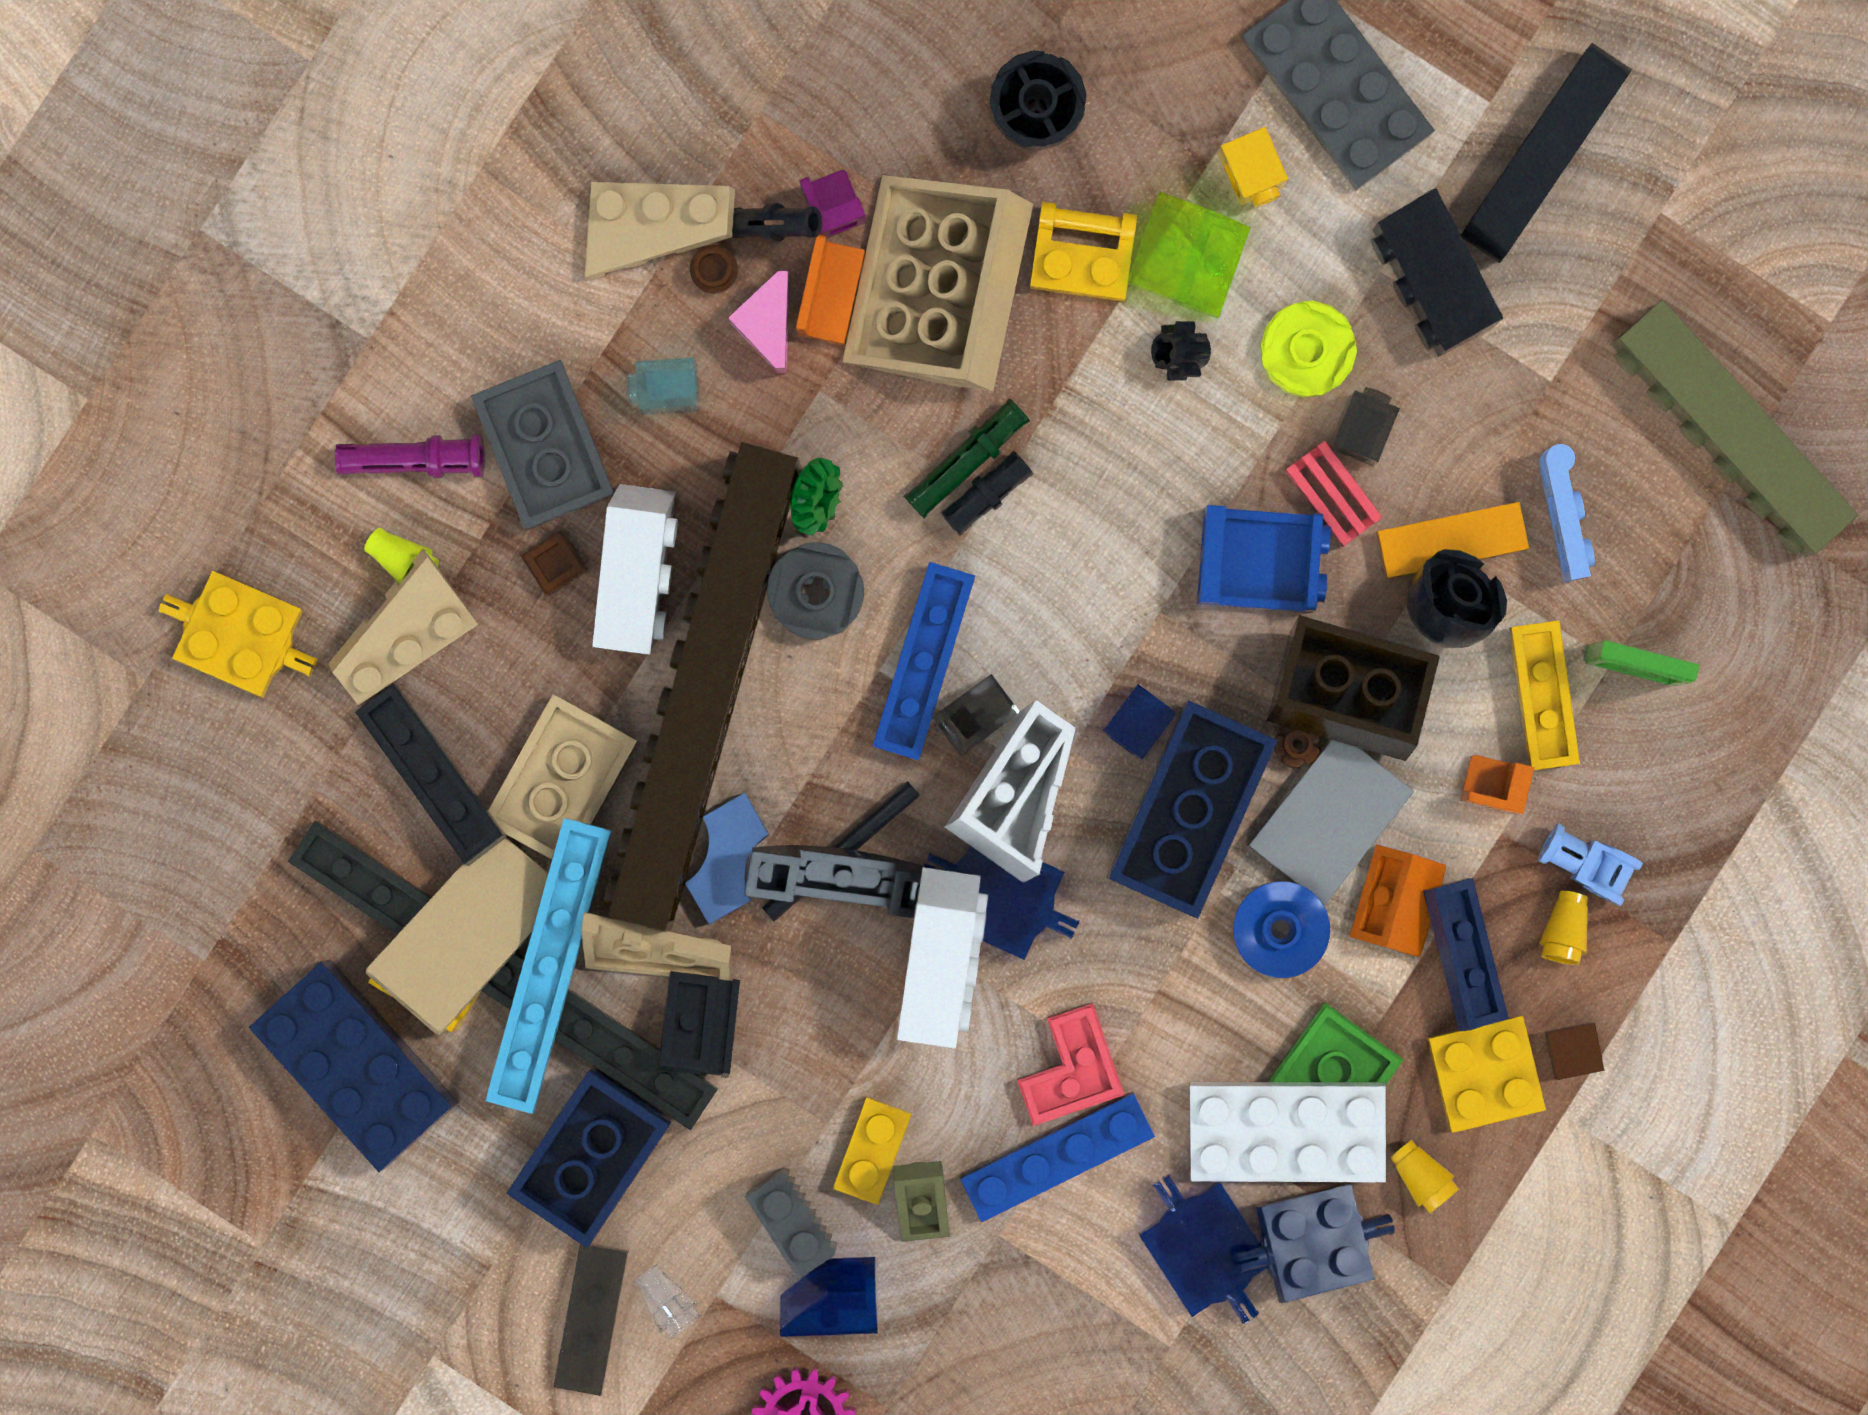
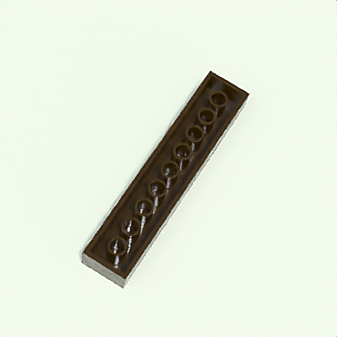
M741 442L738 453L729 452L722 477L725 483L729 484L725 500L716 499L709 523L712 530L716 531L712 547L703 545L697 564L696 573L703 577L699 594L690 592L684 610L683 620L690 624L685 641L677 639L670 661V668L677 670L672 688L663 687L656 715L664 717L659 735L650 734L644 753L643 762L650 763L651 765L646 782L637 781L632 795L630 809L636 810L637 815L633 829L624 828L618 845L616 856L624 858L620 875L610 876L603 903L611 905L609 917L663 932L673 928L766 596L769 576L774 567L790 510L791 491L801 471L802 466L798 457Z

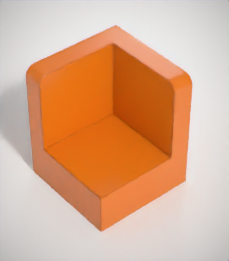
M1472 755L1469 760L1460 801L1512 814H1524L1535 767Z

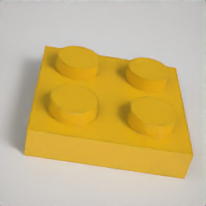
M1522 1015L1509 1017V1019L1469 1031L1455 1030L1427 1037L1451 1133L1546 1110Z

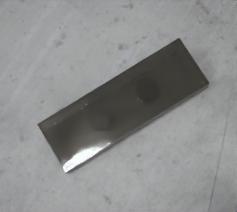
M592 1243L586 1248L580 1244L553 1387L598 1396L602 1395L629 1250Z

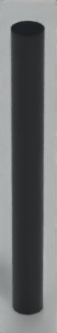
M907 781L832 847L857 851L920 796L919 793ZM794 895L793 902L769 900L762 908L775 922L804 896Z

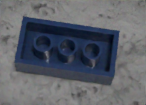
M1192 701L1184 702L1106 878L1198 919L1278 740Z
M331 959L321 961L248 1027L378 1172L392 1164L459 1103Z

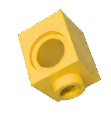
M1266 126L1220 146L1217 154L1240 206L1252 201L1254 207L1257 208L1281 197L1279 189L1285 187L1288 177Z

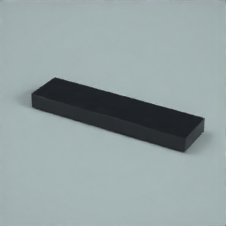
M392 683L355 712L465 865L470 866L507 837L398 685Z

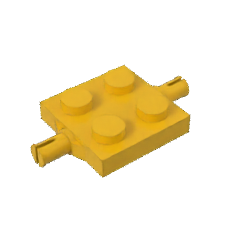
M215 571L211 572L201 596L193 602V605L167 593L162 600L179 608V610L163 603L159 606L160 613L184 622L183 635L172 659L260 698H264L273 677L283 666L301 672L308 677L311 676L314 670L297 662V660L316 667L318 658L292 648L293 633L303 613L300 608Z

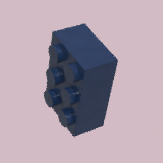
M593 1067L586 1073L506 1194L588 1248L673 1120Z

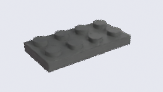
M1289 0L1242 35L1241 40L1356 191L1434 133V128L1337 0Z

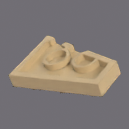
M591 182L585 278L589 280L606 276L608 272L625 267L633 268L646 264L648 260L674 252L679 254L731 238L735 189L731 186Z
M424 549L412 561L414 567L400 584L395 582L385 594L387 600L374 616L360 624L328 663L332 673L358 705L478 625L472 612Z
M585 912L583 914L581 933L585 969L669 976L670 971L730 980L732 966L731 945L722 944L715 939L695 938L669 931L663 932Z

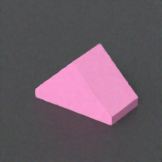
M777 271L728 319L731 325L777 373L787 374L790 277L788 271Z

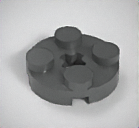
M811 542L790 550L775 563L769 576L767 595L775 618L789 632L802 638L820 640L844 632L857 618L864 600V583L857 565L843 550L830 544ZM814 577L823 579V587L830 590L829 597L820 598L818 605L809 604V596L802 593L803 585H812Z

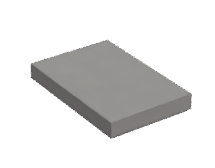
M1330 740L1320 752L1318 758L1309 766L1253 837L1248 846L1296 884L1312 891L1321 900L1323 905H1326L1414 791L1360 748Z

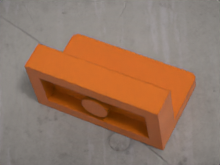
M818 235L816 237L796 325L798 336L845 346L865 257L864 249L828 242L827 236Z
M1376 844L1349 937L1420 957L1431 923L1423 890L1442 885L1446 865L1415 854Z

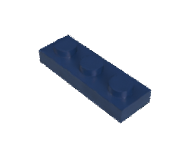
M1473 878L1462 879L1423 890L1458 1030L1469 1031L1509 1019Z

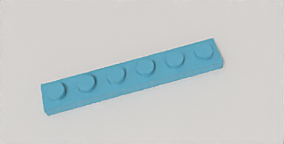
M568 818L563 819L485 1100L487 1102L530 1114L535 1112L582 943L581 928L584 912L590 914L612 830Z

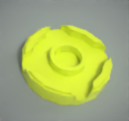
M1314 300L1293 303L1278 311L1264 329L1260 343L1262 366L1270 380L1285 393L1303 398L1322 396L1339 387L1352 371L1357 354L1356 340L1351 330L1352 327L1347 318L1331 305Z

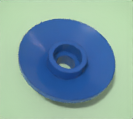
M1275 881L1257 887L1243 899L1234 917L1233 936L1239 954L1251 968L1269 977L1290 978L1307 972L1322 958L1330 939V921L1323 903L1312 891L1293 882ZM1277 920H1284L1289 926L1288 934L1283 938H1276L1271 932L1272 924Z

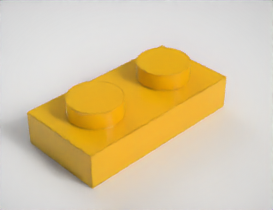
M866 1096L833 1189L879 1205L912 1113Z

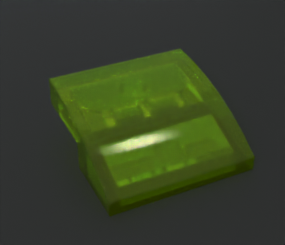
M1159 191L1127 281L1128 286L1173 300L1175 305L1219 319L1251 227L1207 208Z

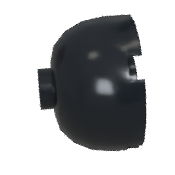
M1033 50L1014 56L1000 68L991 86L989 107L995 126L1008 141L1023 149L1042 151L1059 146L1076 132L1084 117L1087 94L1081 75L1068 60L1062 57L1058 58L1053 54H1045V51ZM1034 102V107L1028 109V106ZM1039 102L1044 105L1046 110L1039 107Z
M1444 549L1437 552L1432 558L1427 559L1414 575L1408 588L1407 609L1411 621L1427 639L1445 648H1465L1482 641L1503 620L1507 610V598L1502 583L1497 576L1490 580L1480 570L1484 563L1477 557L1461 550Z

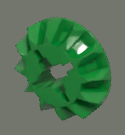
M824 458L811 460L794 482L790 496V511L793 525L799 532L812 536L816 532H824L827 528L828 520H834L835 508L837 504L841 503L839 492L843 488V482L839 480L841 475L840 467L834 465L831 460Z

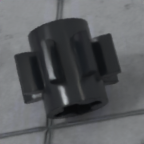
M1176 321L1175 325H1162V333L1158 334L1153 340L1151 346L1152 360L1156 369H1168V381H1183L1187 377H1200V368L1205 367L1209 362L1211 345L1207 338V333H1195L1196 326L1194 321Z

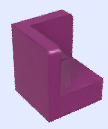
M845 170L837 171L810 182L809 177L799 180L808 207H817L822 215L823 222L820 235L827 236L828 239L866 224V215Z

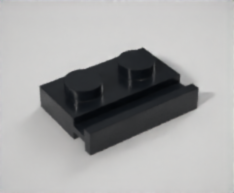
M670 971L658 1070L698 1075L712 1074L720 1075L722 1078L729 1077L740 980H722L714 976Z

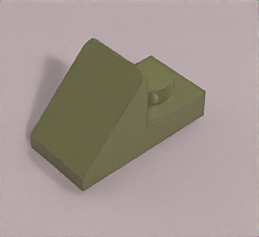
M942 1161L914 1162L907 1165L893 1166L902 1242L950 1237Z

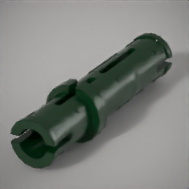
M1009 398L979 428L974 425L968 431L970 436L903 497L925 519L942 500L960 486L989 457L995 459L1001 453L998 449L1025 424H1028L1030 420Z

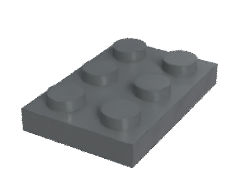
M561 360L471 395L524 530L528 531L613 497L615 492Z

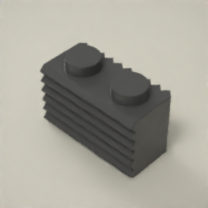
M782 1168L747 1191L745 1198L791 1270L799 1279L835 1255L837 1242L831 1241L832 1234L826 1233L827 1226L821 1225L822 1218L815 1216L816 1209L810 1208L811 1201L805 1200L806 1193L799 1192L801 1185L794 1184L795 1177L789 1176L790 1169Z

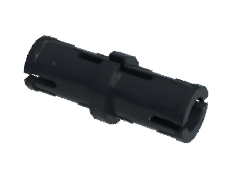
M769 203L763 208H734L732 238L763 237L769 242H780L785 237H817L822 229V215L820 210L814 206L785 208L780 203ZM783 220L784 224L765 225L764 221Z
M1012 451L1009 456L983 478L977 476L972 480L973 486L940 513L953 530L961 536L991 509L996 511L1003 505L1001 500L1009 495L1018 485L1031 477L1033 472L1025 461L1015 451Z

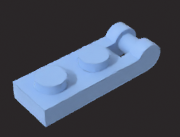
M1557 444L1540 455L1539 470L1563 582L1566 583L1591 576L1589 567L1595 566V556L1590 539H1583L1579 520L1585 518L1584 504L1580 492H1573L1569 476V470L1575 462V454L1569 446Z

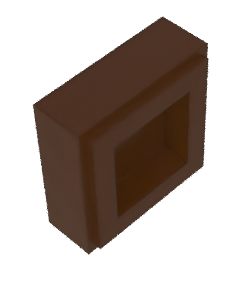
M562 530L520 555L546 597H549L588 572Z
M1591 1022L1545 1032L1554 1079L1561 1080L1605 1071L1595 1023Z

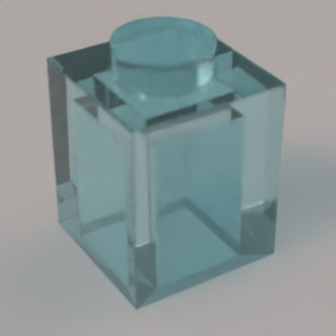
M694 357L635 361L636 374H628L630 403H638V408L642 415L700 411L697 363Z

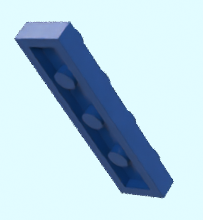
M929 562L873 747L919 761L975 575Z
M1132 1092L961 1176L960 1180L982 1223L1154 1138L1155 1135Z

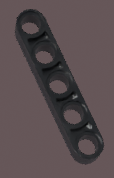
M1594 43L1589 45L1461 233L1462 239L1499 264L1501 263L1630 74L1631 68Z

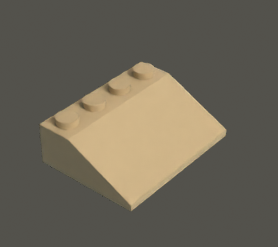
M882 175L842 362L951 386L993 392L1033 203L1007 189Z

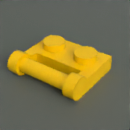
M1042 201L1030 289L1125 302L1137 214L1123 213L1122 217L1060 209L1056 208V203ZM1053 227L1119 236L1118 249L1052 241Z

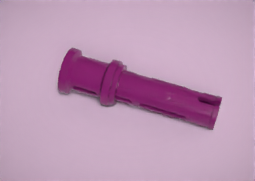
M473 434L471 439L443 440L440 435H433L431 438H427L426 442L336 444L335 467L338 475L427 472L434 479L442 478L444 473H472L474 477H483L485 469L484 442L481 434Z

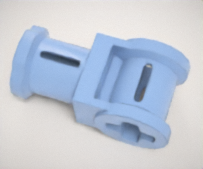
M1556 823L1548 834L1537 859L1543 864L1551 862L1571 872L1570 879L1583 885L1582 888L1620 907L1624 902L1621 895L1634 870H1640L1643 865L1638 859L1612 846L1603 845L1595 840H1589L1586 843L1565 832V826L1560 823ZM1561 848H1564V849L1570 851L1571 853L1577 855L1578 857L1576 858V857H1574V856H1572V855H1570V854H1568V853L1562 851Z

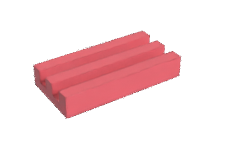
M1323 441L1285 470L1314 511L1323 514V523L1331 527V533L1341 547H1344L1383 518L1326 441ZM1321 456L1366 515L1364 520L1361 521L1317 463L1316 459ZM1306 466L1352 526V529L1348 532L1343 530L1300 471Z

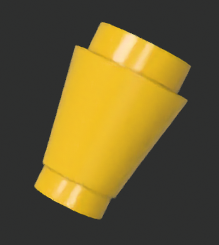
M1560 891L1558 900L1539 942L1543 946L1541 957L1561 964H1580L1581 955L1587 954L1588 897L1586 895L1571 891Z
M1412 1140L1390 1157L1417 1206L1423 1205L1430 1214L1459 1190L1458 1186L1452 1181L1455 1176L1419 1146L1417 1147Z

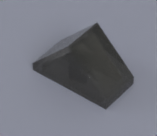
M991 674L936 713L932 720L958 755L962 757L1018 715L1020 711Z

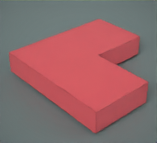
M1093 1003L1048 1017L1047 1020L1062 1064L1017 1079L1033 1126L1124 1095Z

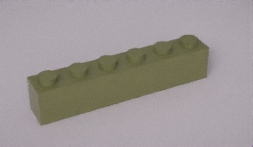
M1663 299L1650 308L1611 344L1617 351L1614 357L1618 364L1629 375L1635 376L1638 374L1650 387L1647 390V394L1655 405L1664 412L1670 409L1683 423L1679 426V429L1685 438L1697 448L1701 445L1706 448L1715 458L1712 466L1716 472L1730 484L1736 481L1747 494L1744 501L1748 507L1761 519L1768 517L1780 530L1777 533L1778 539L1794 555L1801 553L1804 557L1817 554L1859 516Z

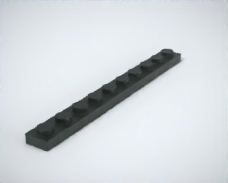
M314 821L288 860L290 864L397 935L432 898L318 821ZM515 953L481 991L511 1010L525 959ZM568 990L555 1040L691 1130L719 1088L698 1074L658 1070L659 1048L572 990Z

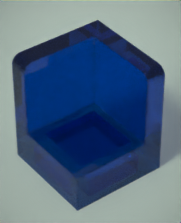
M1137 684L1101 732L1138 760H1143L1175 717V711Z

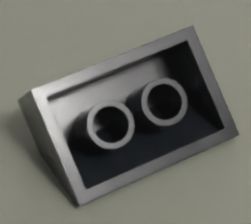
M1437 188L1425 193L1382 219L1373 228L1376 236L1371 239L1373 249L1383 265L1388 262L1390 263L1397 277V280L1393 281L1396 294L1404 307L1411 305L1420 321L1415 324V329L1427 350L1434 348L1437 356L1440 357L1489 332L1504 319Z

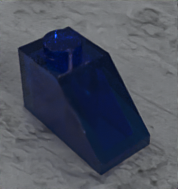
M875 1257L830 1258L780 1295V1337L878 1333Z

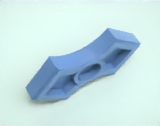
M746 793L703 816L709 834L708 853L700 870L685 884L709 925L751 901V897L744 894L747 862L752 853V848L764 840L769 833Z

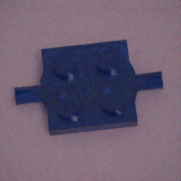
M972 846L969 847L967 854L957 864L936 856L932 852L929 853L927 860L943 867L944 871L981 876L979 893L988 894L982 941L1025 960L1034 938L1045 927L1072 939L1075 931L1058 924V922L1060 921L1077 929L1080 920H1075L1054 910L1055 893L1065 873L1064 871L1042 862L1040 874L1023 883ZM927 863L924 864V867L940 870Z
M1170 1174L1161 1177L1170 1190L1171 1195L1167 1193L1159 1179L1152 1186L1156 1189L1168 1209L1165 1210L1159 1220L1138 1233L1191 1317L1211 1304L1228 1301L1240 1319L1241 1324L1249 1322L1250 1320L1240 1304H1244L1252 1318H1255L1259 1311L1256 1310L1243 1289L1247 1287L1254 1276L1264 1271L1266 1267L1239 1273L1235 1265L1252 1261L1253 1258L1234 1262V1253L1259 1248V1241L1220 1181H1217L1197 1195L1184 1198L1170 1177Z

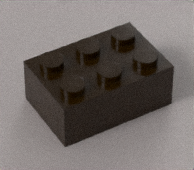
M1299 615L1289 632L1266 721L1407 761L1418 746L1440 656Z

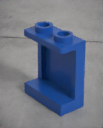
M1206 505L1203 511L1197 604L1307 613L1316 611L1317 602L1324 603L1326 599L1327 574L1319 573L1320 554L1328 555L1331 527L1323 525V514L1303 515L1226 509V506Z

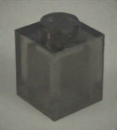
M1368 387L1364 388L1363 393L1355 390L1348 398L1329 447L1335 452L1373 467L1381 457L1400 408L1391 405L1390 401L1392 398L1383 392Z

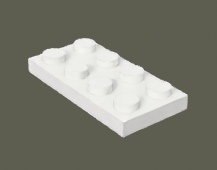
M1190 1082L1191 1181L1386 1182L1385 1083Z

